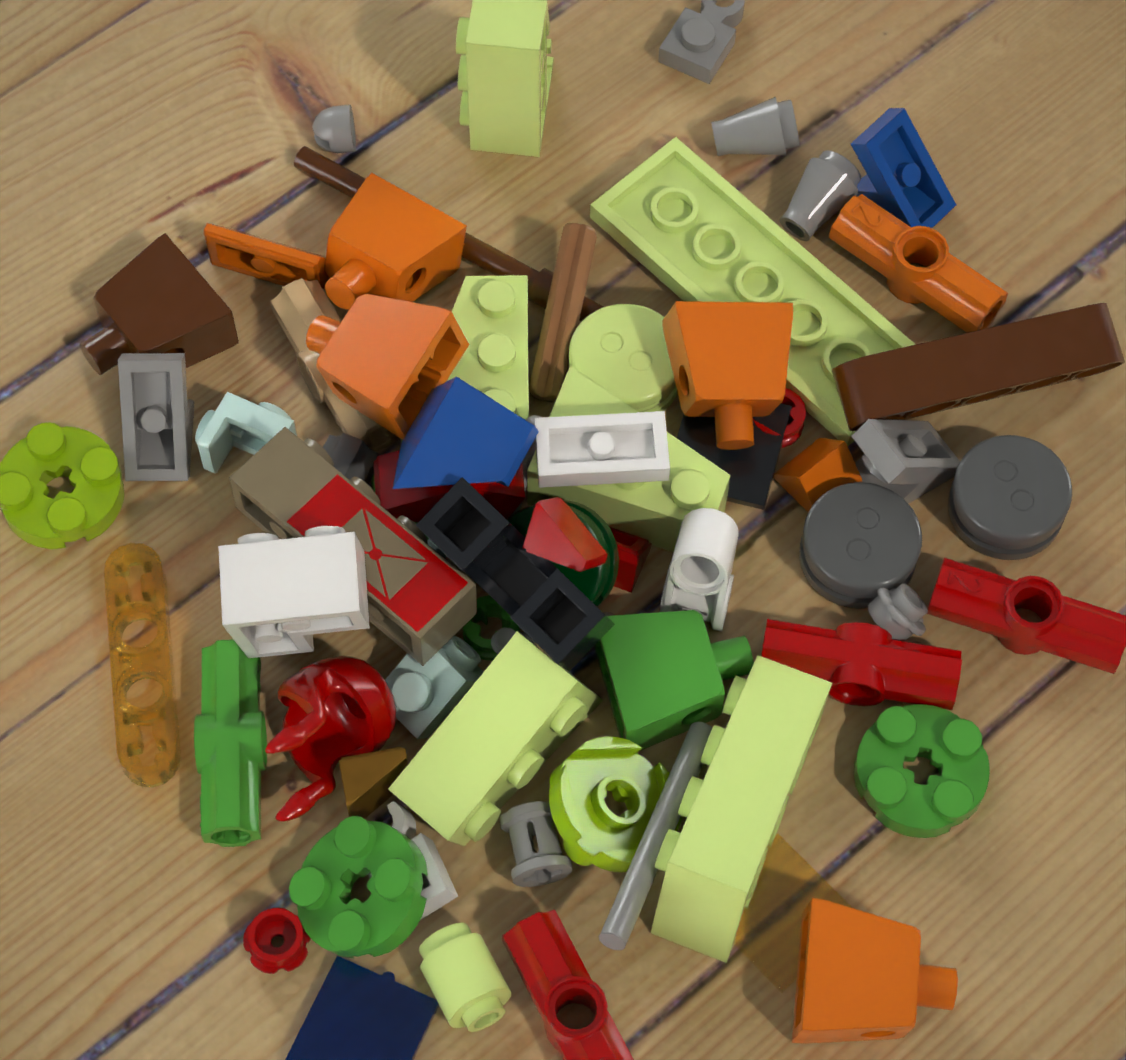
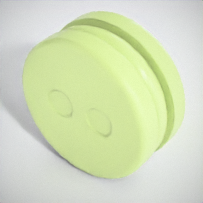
M636 304L609 305L588 315L574 331L569 345V367L571 365L636 411H665L678 394L663 332L662 320L665 317L660 313Z

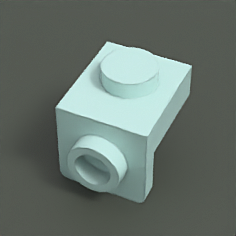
M227 392L216 411L209 410L205 413L196 431L195 442L198 446L203 468L216 474L233 446L254 455L284 427L297 436L294 420L276 405L268 402H260L257 405Z
M453 636L424 666L407 653L385 679L393 694L396 718L417 739L429 738L484 671L478 666L481 662L479 654L464 640Z

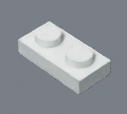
M665 411L535 418V427L539 431L535 438L539 488L669 481L670 462Z

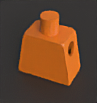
M371 173L332 226L328 235L325 272L330 279L325 284L326 294L336 306L345 310H349L357 297L364 294L413 302L460 268L467 225Z
M371 294L357 297L341 322L325 315L316 317L310 324L306 335L308 349L320 354L317 358L316 367L332 392L340 400L401 439H404L431 390L448 380L469 346L450 310Z
M676 301L662 320L664 337L681 410L684 415L689 417H715L716 446L718 448L737 450L753 446V417L768 416L783 402L793 321V303Z
M812 898L801 917L792 1043L808 1044L904 1038L915 1027L917 1006L953 1010L958 987L956 968L920 964L921 932L914 926L824 899Z

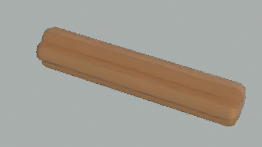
M567 223L562 231L529 384V392L532 397L542 401H556L569 370V345L572 335L579 324L597 239L594 228L585 224Z

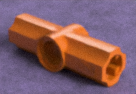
M863 194L858 197L854 195L844 205L830 228L829 238L887 278L890 292L897 299L911 304L924 303L967 333L988 328L1006 302L1008 293L951 255L946 239L937 230L926 226L910 227ZM909 263H919L925 267H915Z

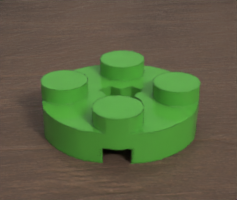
M924 704L906 705L904 707L892 706L885 709L879 715L878 720L862 737L854 762L855 787L861 799L864 796L867 804L876 812L875 818L894 832L916 838L940 836L949 832L951 827L961 824L966 818L968 820L977 811L985 795L990 774L988 755L982 745V734L979 728L972 721L961 719L948 710ZM917 757L927 758L932 766L937 767L939 775H930L926 784L915 783L914 772L904 769L905 761L914 762Z
M351 816L345 818L336 828L325 834L310 850L302 868L291 878L289 894L292 902L297 905L301 925L316 944L341 957L354 958L353 956L359 957L366 954L376 957L396 949L411 935L420 922L427 898L421 896L423 886L422 873L428 876L427 865L421 850L407 835L386 823L368 821L359 816ZM368 873H371L372 877L367 882V888L371 892L369 898L364 902L356 898L351 900V889L355 881L360 876L365 877Z

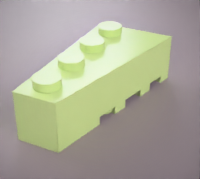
M757 655L747 679L735 676L722 711L725 714L731 715L725 729L717 725L713 726L701 757V763L709 765L704 780L694 776L691 777L678 811L679 815L687 817L681 833L672 829L667 831L656 859L655 868L665 871V876L651 934L727 963L736 940L743 911H747L768 849L771 850L790 797L788 794L792 795L820 724L832 682Z

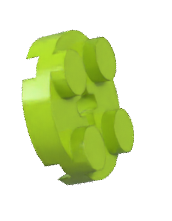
M51 422L40 423L28 432L27 437L17 442L0 463V509L10 529L19 538L34 546L45 549L66 548L64 542L76 541L83 537L88 542L105 532L115 521L122 508L124 484L118 459L103 439L87 430L69 426L60 427ZM58 477H69L70 483L74 487L70 494L60 491L55 498L47 497L49 494L47 484L51 480Z
M611 736L588 740L551 773L549 778L551 815L559 834L564 839L563 846L566 854L579 865L589 866L594 864L607 871L627 872L670 773L660 762L653 767L646 758L637 754L642 747L631 740ZM607 791H612L615 801L625 802L627 811L620 816L611 812L604 800L607 796ZM681 815V817H680V820H679V822H678V824H677V827H676L675 831H678V829H679V826H680V823H681V819H682V815Z

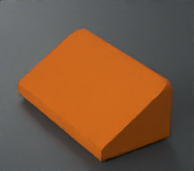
M206 224L203 231L212 265L282 286L301 278L306 281L318 280L325 291V284L330 279L325 272L326 256L232 228Z

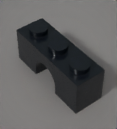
M463 477L416 524L447 557L484 589L533 641L567 671H570L615 625L549 560L526 552V549L523 548L525 537Z

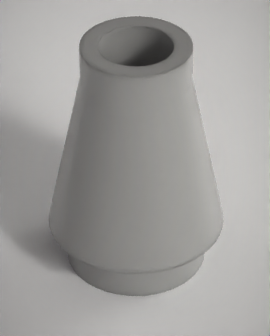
M776 97L723 120L711 122L718 156L728 154L786 155V149L800 146L791 100L777 102Z
M826 150L822 152L819 158H811L788 209L780 219L781 225L794 237L803 241H809L817 229L841 210L854 195L857 196V185L861 181L859 170L844 156L833 151Z

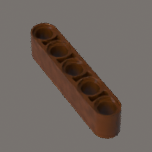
M1097 303L860 357L833 368L832 374L849 431H857L868 419L907 420L1096 375L1124 364L1125 360L1107 303Z

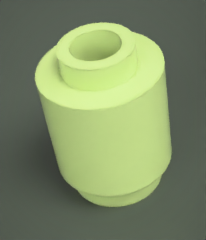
M455 923L436 931L423 941L419 947V952L423 958L420 969L451 1027H467L468 1031L476 1032L493 1025L505 1014L503 1006L510 999L512 993L480 934L472 933L466 923Z

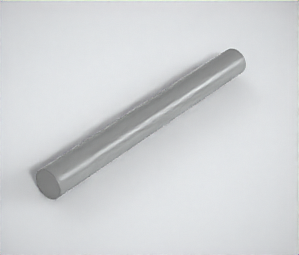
M694 722L691 724L599 935L600 942L612 950H623L628 942L658 869L655 868V863L663 840L669 829H676L681 817L678 811L687 785L692 776L698 777L703 765L701 757L712 727L706 723Z

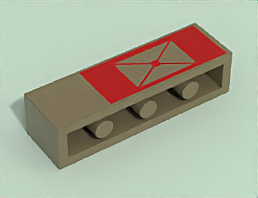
M284 427L229 477L236 508L265 533L278 536V539L305 537L306 530L319 526H338L344 528L345 532H355L365 552L369 621L422 666L477 614L476 582L464 573L449 557L444 559L428 545L424 533L412 520L405 516H399L396 519L380 506L378 496L366 482L355 476L349 480L334 467V463L326 450L313 439L307 438L303 442L288 428Z

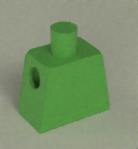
M696 610L607 616L615 625L594 645L619 737L631 740L641 746V750L689 731L691 724L694 722L708 723L722 715L725 699L722 681L735 678L736 675L739 677L749 675L754 664L751 648L745 635L710 643L703 616Z

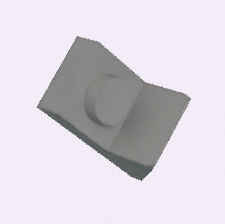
M122 353L118 359L125 481H188L191 465L194 401L187 399L185 353Z
M868 419L852 435V438L865 453L855 463L862 477V482L888 488L901 496L908 504L955 477L960 463L959 459L929 421Z

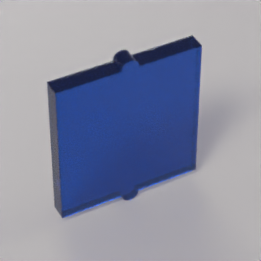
M337 956L285 1060H414L439 1008V1004L436 999L396 982L392 972L387 971L380 975Z

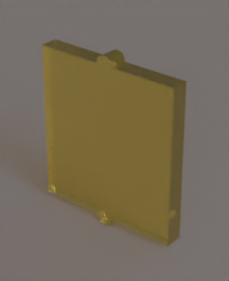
M777 834L772 846H767L769 848L749 906L748 908L744 907L734 945L783 993L797 980L801 917L810 900L818 898L853 907Z

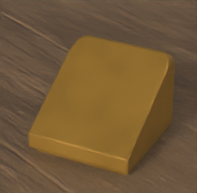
M396 747L344 757L342 760H339L349 817L359 816L365 819L394 795L388 788L408 765L405 748Z

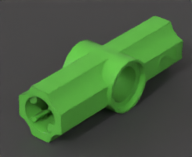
M218 640L213 645L202 648L201 714H196L194 722L195 760L197 772L201 774V836L204 843H214L222 847L246 846L252 841L261 839V771H266L267 753L265 752L267 746L266 722L264 712L260 711L261 660L260 657L248 658L234 640Z

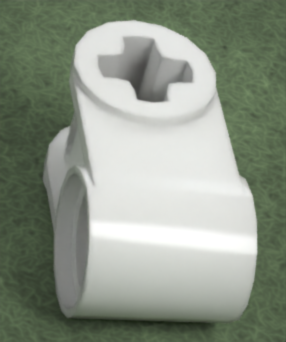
M700 508L692 510L684 516L667 572L659 612L696 610L702 614L704 621L711 622L713 630H723L734 575L731 573L739 536L738 526L726 513L712 508Z

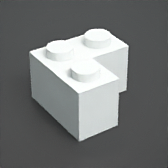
M319 526L306 530L305 537L278 539V536L270 533H252L239 537L238 544L218 546L222 625L248 658L314 652L313 634L370 628L365 552L355 532H345L344 528L338 526Z

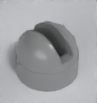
M351 105L332 106L322 110L315 117L312 125L314 138L318 146L325 151L333 153L355 152L356 135Z

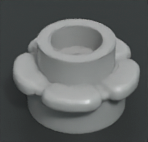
M900 584L896 589L880 588L877 590L878 596L868 604V610L879 627L887 630L892 635L893 640L904 642L913 634L917 636L924 634L926 628L923 624V616L927 614L928 610L923 600L913 589L905 584Z

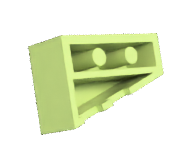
M473 0L470 18L459 17L456 34V54H461L458 70V90L463 91L459 122L460 125L469 126L470 150L540 157L554 65L553 57L547 56V54H551L552 41L547 39L550 30L547 0Z
M528 275L465 276L452 313L469 346L447 381L457 376L526 420L529 417Z
M570 365L549 417L637 413L638 411ZM667 432L670 462L669 481L539 488L535 450L527 470V502L531 506L541 500L559 497L562 500L580 503L595 511L609 527L647 539L653 546L674 552L680 526L685 515L692 510L700 508H712L725 512L730 474Z
M517 631L388 789L447 841L465 846L471 839L477 842L496 824L501 815L500 808L519 789L530 782L542 764L599 706L603 699L569 671L558 665L546 652Z

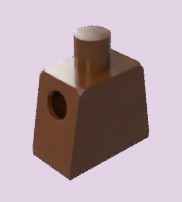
M164 233L97 290L93 299L104 329L81 343L80 348L92 368L99 375H102L118 365V359L122 353H185L186 368L232 348L239 343L232 310L169 236Z

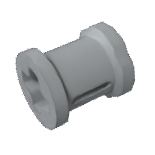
M535 801L512 807L500 815L501 829L510 835L516 866L511 870V876L516 886L535 887L559 881L572 872L570 858L562 855L549 802ZM535 835L539 847V851L537 853H535V848L533 844V836Z

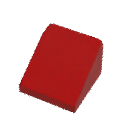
M555 497L536 503L523 545L526 552L579 572L605 564L608 553L564 500Z

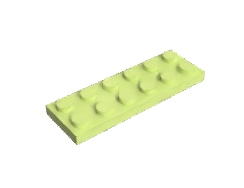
M677 137L669 141L590 204V218L683 301L793 303V321L785 388L791 389L798 394L805 404L806 411L838 440L845 441L847 446L855 441L852 435L856 431H849L832 369L860 357L916 345Z

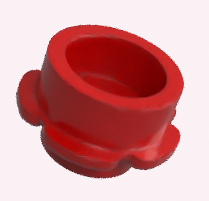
M278 907L259 913L247 926L243 936L244 949L252 955L250 958L252 965L259 971L267 974H275L280 969L290 972L301 966L308 956L306 944L311 941V938L301 925L298 915L285 908ZM275 936H281L284 938V943L280 947H274L271 944L272 939Z

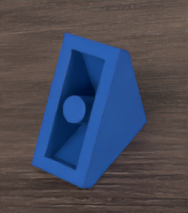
M456 376L431 390L400 446L393 489L455 485L462 477L469 484L496 482L509 487L539 431L530 422Z

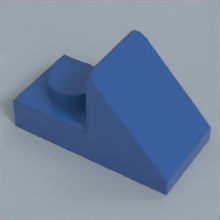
M889 108L851 143L854 152L867 173L857 185L858 194L856 197L863 194L910 227L926 226L933 228L956 206L905 108Z

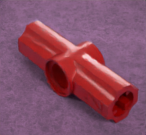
M944 558L927 614L997 636L1006 649L1016 654L1029 655L1038 653L1041 650L1115 674L1126 647V615L1063 596L1053 582L1043 577L1030 575L1013 580L951 559ZM1021 608L1029 609L1035 612L1042 622H1028L1022 619L1016 613V610Z
M767 619L761 656L832 682L829 696L841 703L854 706H874L880 704L884 699L953 710L962 665V651L892 640V635L887 630L876 625L859 622L844 623L837 626L835 630Z
M555 909L548 912H537L517 922L512 929L502 935V942L544 1021L547 1039L559 1051L563 1060H634L607 1010L608 1003L605 993L597 983L592 981ZM578 1003L588 1007L595 1018L585 1028L569 1029L561 1024L556 1015L565 1005Z

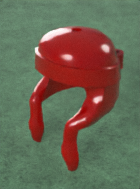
M339 656L318 660L300 668L299 672L287 678L280 685L278 699L289 708L283 719L282 731L270 740L265 752L268 754L289 752L294 763L312 784L297 791L289 798L276 814L275 819L277 821L284 822L299 818L307 813L319 799L331 794L336 788L333 773L339 760H342L344 757L379 751L389 739L396 722V706L393 694L379 672L362 659L352 656Z

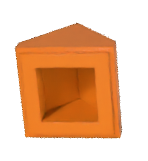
M826 438L817 439L775 472L773 477L807 512H809L820 496L832 488L847 483L862 482V477L846 442Z

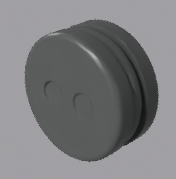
M1001 435L988 438L973 446L960 461L949 492V516L954 529L962 540L981 554L1001 560L1025 559L1046 549L1059 534L1071 505L1072 483L1061 459L1051 449L1038 441L1016 435Z
M864 482L843 484L824 493L810 508L805 519L799 547L801 568L810 585L827 600L843 607L867 609L868 604L878 596V589H896L900 584L908 586L921 552L922 530L914 510L901 496L892 490L877 484Z

